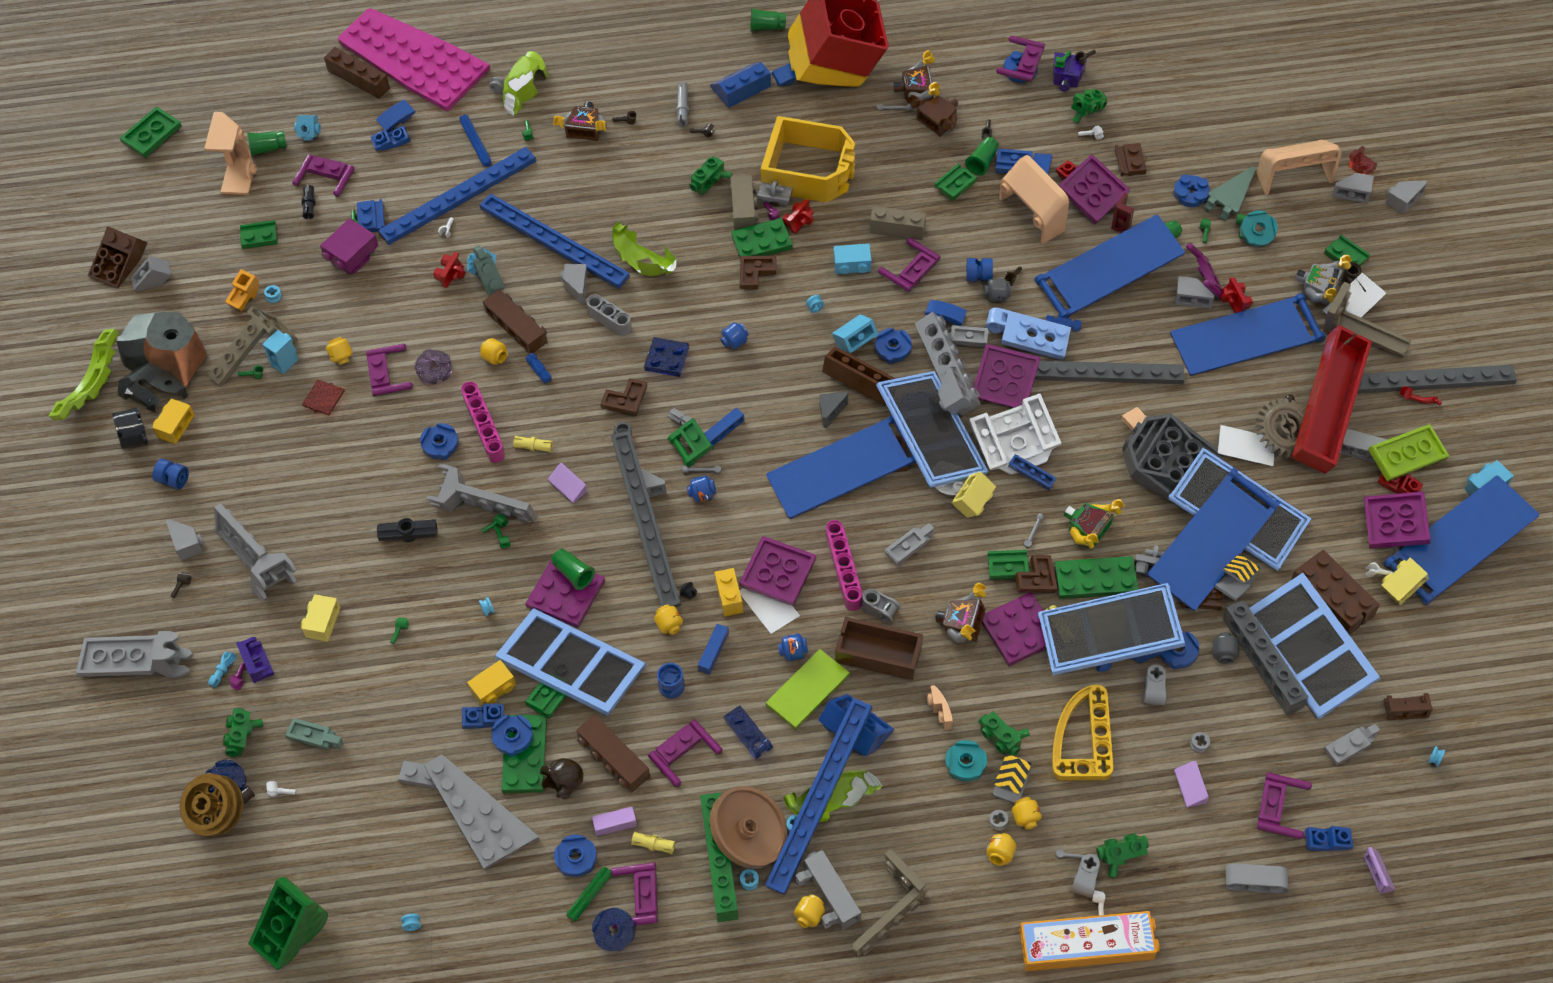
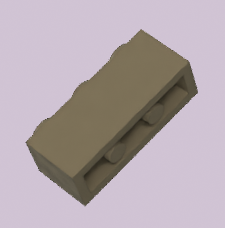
M752 175L731 177L734 229L755 225V221H758V210H754V207H757V196H753V193H756V182H752Z
M873 206L870 218V233L923 240L926 227V213Z

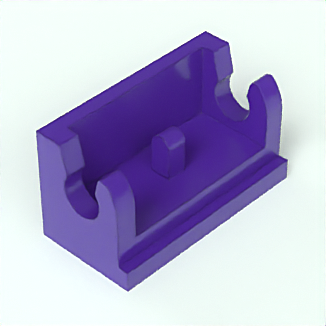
M256 637L236 643L253 683L274 675L260 641H257Z

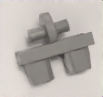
M776 180L772 184L761 182L757 199H761L762 203L778 202L779 206L786 207L792 194V187L778 185Z
M1155 545L1154 550L1146 549L1145 555L1136 554L1137 574L1146 575L1148 566L1153 567L1164 554V552L1158 551L1159 546Z

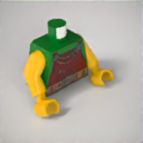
M1117 499L1112 504L1105 505L1084 503L1079 511L1069 506L1064 516L1071 520L1069 531L1074 542L1077 545H1084L1093 550L1112 525L1113 513L1115 512L1117 515L1122 513L1120 508L1125 507L1123 502Z

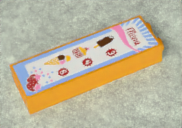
M1150 911L1023 922L1020 924L1019 932L1025 972L1154 960L1157 952H1159V941L1154 939L1153 931H1156L1155 920L1150 917Z

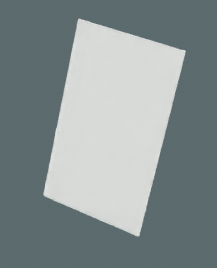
M1361 273L1351 283L1349 292L1352 294L1346 311L1362 317L1386 292ZM1330 303V304L1323 310V312H1325V313L1327 314V312H1328V310H1329V308H1330V306H1331L1332 303Z
M1220 426L1218 454L1270 466L1274 465V453H1271L1272 446L1265 448L1267 441L1260 442L1264 435H1257V433L1228 426Z
M744 588L739 590L742 598L771 634L800 616L791 605Z

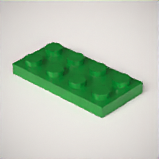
M1133 556L1055 561L1054 563L1059 599L1112 596L1138 590Z
M545 714L521 715L531 724L533 741L526 750L511 757L503 754L501 790L502 793L544 792L542 787L544 775L540 774V769L542 766H545L547 716ZM508 732V738L516 737L517 732Z

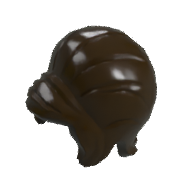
M560 758L548 766H542L540 769V774L547 776L542 781V787L556 789L557 798H569L573 790L578 788L583 782L584 773L582 767L572 759Z

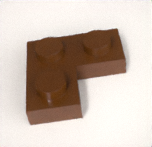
M741 256L740 289H758V275H776V256Z
M629 378L624 393L606 389L600 404L601 408L637 416L647 389V382Z
M1032 555L1030 558L1032 572H1017L1015 574L1018 593H1056L1058 590L1051 555Z

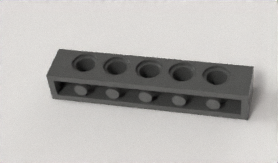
M1242 600L1227 607L1223 620L1234 637L1238 639L1240 646L1285 714L1288 716L1305 708L1309 698L1245 601Z

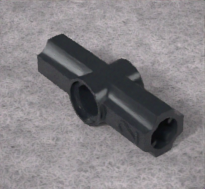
M403 518L395 523L378 524V540L402 539V541L409 543L413 542L416 538L437 537L436 519L413 521L410 518Z

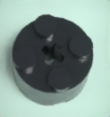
M139 407L112 414L122 449L148 443Z

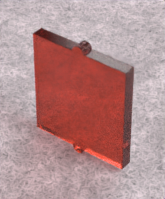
M317 379L302 406L314 410L315 413L320 412L330 416L345 390L333 385V383H326Z

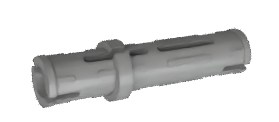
M682 81V87L681 82L677 84L676 114L677 125L683 127V121L684 126L688 124L687 115L689 114L688 84Z

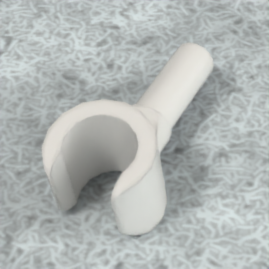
M1095 126L1090 131L1078 132L1079 136L1094 135L1097 140L1104 137L1100 126Z
M450 217L447 225L439 228L440 236L444 232H446V238L451 236L449 230L454 218Z
M1375 562L1365 567L1369 569L1365 574L1370 578L1376 574L1388 575L1394 573L1381 569Z
M275 781L266 783L267 794L270 797L277 796L278 794L295 795L296 793L294 789L278 788V783Z
M1095 890L1092 902L1099 903L1098 913L1099 915H1104L1105 894Z

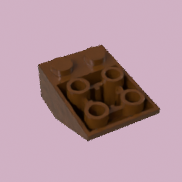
M107 226L87 276L119 288L142 258L148 242Z

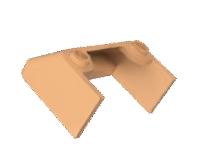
M214 112L204 149L205 151H218L224 154L227 168L221 194L249 195L253 175L256 174L257 167L253 163L244 130L225 113Z
M1327 140L1267 149L1260 157L1257 176L1265 195H1268L1275 171L1321 163L1329 183H1333L1342 152L1338 145Z
M1025 155L1017 161L1001 180L999 199L1002 201L1016 193L1034 212L1033 223L1042 231L1041 243L1044 244L1065 232L1069 199L1066 193L1030 156Z

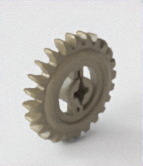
M1286 398L1283 401L1277 399L1276 401H1270L1269 404H1265L1263 409L1259 411L1261 416L1256 418V421L1260 423L1255 427L1262 428L1257 432V435H1264L1260 442L1267 441L1265 448L1272 446L1271 453L1278 450V457H1280L1285 452V458H1288L1293 454L1297 440L1293 433L1297 429V424L1300 430L1306 408L1301 409L1302 404L1295 405L1294 400L1289 403ZM1279 417L1280 423L1275 426V420Z

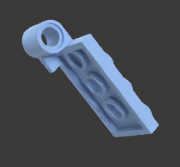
M1001 308L990 309L986 328H989V332H1003L1001 340L1003 345L1059 360H1064L1071 330L1069 326ZM1027 332H1033L1036 336L1031 337ZM1045 337H1051L1054 341L1049 342Z

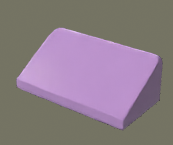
M562 463L556 467L548 478V481L572 503L587 493L586 484Z
M1192 761L1174 769L1186 807L1207 804L1209 797L1197 762Z
M633 807L592 817L596 836L637 826Z
M1369 847L1364 855V859L1379 893L1384 894L1394 891L1395 887L1379 852Z

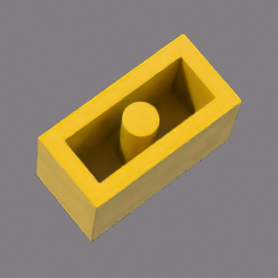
M170 399L168 404L163 407L158 419L154 421L152 429L157 438L177 444L195 414L190 405Z
M734 568L714 572L724 617L743 613L742 599Z
M501 660L467 682L470 692L482 707L483 704L495 703L500 696L511 692L516 686L514 676Z

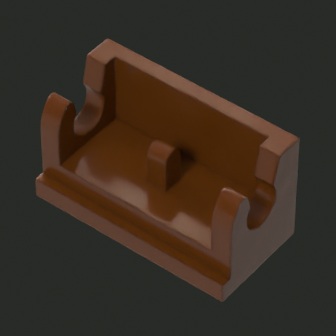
M1424 693V696L1409 698H1392L1391 695H1387V698L1383 700L1387 720L1429 718L1433 710L1428 693Z

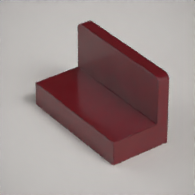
M1127 193L1122 195L1114 208L1111 229L1119 233L1130 229L1132 225L1134 208L1126 205Z

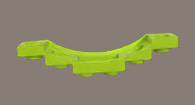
M115 328L103 330L95 341L91 361L84 378L68 397L55 403L54 408L49 414L53 421L66 419L70 415V410L82 408L85 400H93L99 395V390L108 381V376L112 371L107 365L112 362V357L115 354V351L111 348L116 343V338L119 335Z

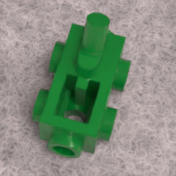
M1086 89L1082 94L1076 93L1071 106L1077 112L1073 121L1079 123L1083 116L1085 117L1103 110L1107 105L1108 97L1097 89Z
M712 156L703 163L701 168L692 174L689 187L692 191L704 195L721 178L731 179L732 172L724 171V162L720 158Z
M234 708L232 715H228L225 727L228 728V734L225 733L223 738L224 754L231 757H241L245 749L247 735H251L252 728L263 727V720L250 721L249 711H245L242 708Z
M994 711L989 715H983L978 721L981 725L980 731L986 739L991 740L997 751L1001 754L1017 755L1021 749V739L1030 736L1028 728L1016 731L1013 727H1009Z
M1136 833L1124 835L1122 840L1117 841L1116 838L1105 840L1103 845H1099L1096 848L1099 860L1110 864L1108 876L1117 877L1119 865H1124L1125 860L1148 854L1147 848L1149 843L1145 835L1138 836Z

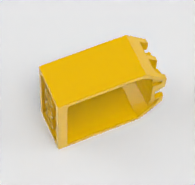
M777 116L760 169L761 182L772 184L776 180L778 185L792 187L791 197L827 203L848 192V179L853 180L855 175V142L843 127ZM784 143L841 153L837 171L827 177L776 169Z

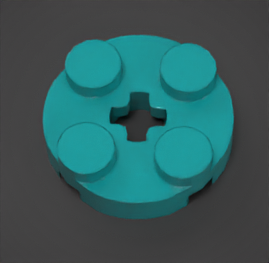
M1256 210L1250 212L1242 220L1240 231L1247 245L1263 247L1274 239L1278 226L1273 216L1266 214L1267 212ZM1257 224L1263 227L1261 233L1255 230Z
M961 740L948 749L945 759L946 768L952 778L961 781L978 780L986 769L987 755L976 742ZM964 757H968V760L972 762L966 765L960 760H964Z

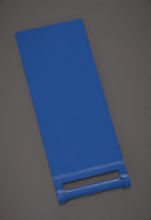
M1156 214L1045 274H1039L1035 277L1034 281L1037 285L1041 286L1058 311V316L1069 318L1081 309L1183 256L1185 251L1159 215ZM1051 279L1070 309L1067 310L1062 306L1046 280Z
M1303 293L1275 303L1172 330L1170 333L1190 376L1314 342L1320 343L1326 339L1324 332H1321ZM1295 303L1299 304L1314 333L1313 336H1310L1294 305Z
M891 415L879 423L766 474L788 518L792 519L903 467L917 463L913 455L907 458L889 425L895 424L907 445L893 416Z
M1233 467L1147 575L1159 585L1168 583L1171 594L1195 611L1226 573L1223 571L1224 567L1238 554L1242 553L1281 502L1277 499H1272L1240 475L1238 470ZM1232 478L1269 505L1270 508H1265L1231 482Z
M1496 475L1429 527L1430 544L1405 546L1393 556L1387 558L1384 565L1395 572L1398 566L1396 561L1399 559L1407 561L1409 558H1412L1428 573L1429 579L1424 584L1432 592L1428 594L1422 587L1415 592L1427 606L1452 584L1537 519L1540 514L1502 478Z

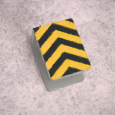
M1238 554L1224 567L1223 571L1227 574L1215 585V588L1237 601L1252 586L1260 567Z
M1006 754L994 783L993 796L1015 804L1014 802L1022 796L1030 776L1032 763Z

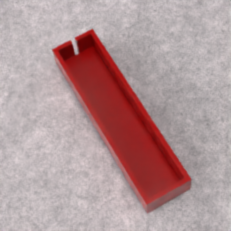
M1338 325L1328 334L1291 457L1324 474L1337 465L1372 344L1371 340L1359 334H1356L1345 344L1353 336L1354 332L1341 325Z

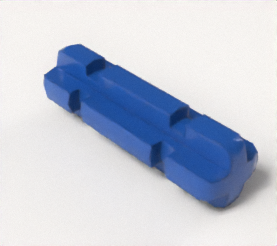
M1046 316V321L1069 326L1074 331H1080L1082 323L1080 320L1071 321L1072 319Z
M534 353L526 356V361L529 365H532V369L541 377L540 379L543 383H548L552 380L551 374L546 371L547 369Z

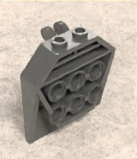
M1171 413L1145 417L1142 424L1140 422L1136 424L1132 431L1135 434L1129 435L1122 447L1130 477L1170 501L1168 499L1169 494L1176 488L1202 448H1205L1220 459L1224 456L1218 454V449ZM1203 461L1180 496L1194 505L1216 468Z

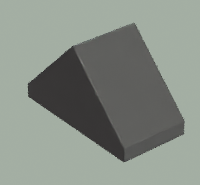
M846 391L819 395V406L824 428H827L848 405V393Z

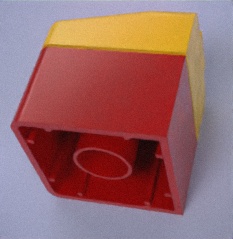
M808 0L788 32L790 44L788 54L791 69L795 71L796 79L817 85L862 86L889 48L881 9L877 0Z

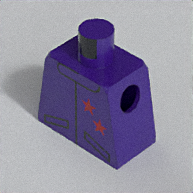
M1055 52L1053 83L1060 85L1059 89L1063 92L1069 91L1070 87H1078L1086 69L1087 58L1085 63L1081 65L1079 64V59L1075 60V55H1070L1066 60L1065 67L1059 68L1055 67L1056 57H1063L1065 54Z

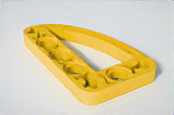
M1090 685L1081 689L1065 706L1057 725L1052 752V772L1056 779L1107 780L1112 776L1113 756L1108 693L1104 686ZM1095 692H1099V695H1101L1100 703H1096L1097 696ZM1088 699L1093 759H1061L1062 740L1067 722L1075 708L1081 702ZM1100 709L1104 711L1105 715L1099 718L1093 712ZM1103 728L1106 731V735L1099 736L1095 733V730ZM1103 746L1108 750V753L1100 755L1096 749ZM1102 761H1105L1106 773H1102ZM1084 765L1089 771L1086 774H1081L1077 771V768ZM1060 766H1063L1065 773H1061L1059 770ZM1071 766H1074V769H1073V773H1074V774H1071V770H1072V769H1071Z

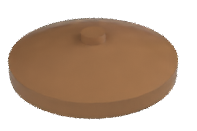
M749 786L733 787L719 796L711 809L710 828L712 836L718 848L728 859L742 867L752 869L768 866L777 860L788 836L787 825L780 808L767 794Z

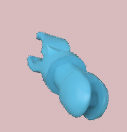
M226 651L222 655L221 664L216 666V672L214 675H211L208 684L213 688L219 685L221 677L228 671L227 667L235 661L237 656L233 652L229 653Z

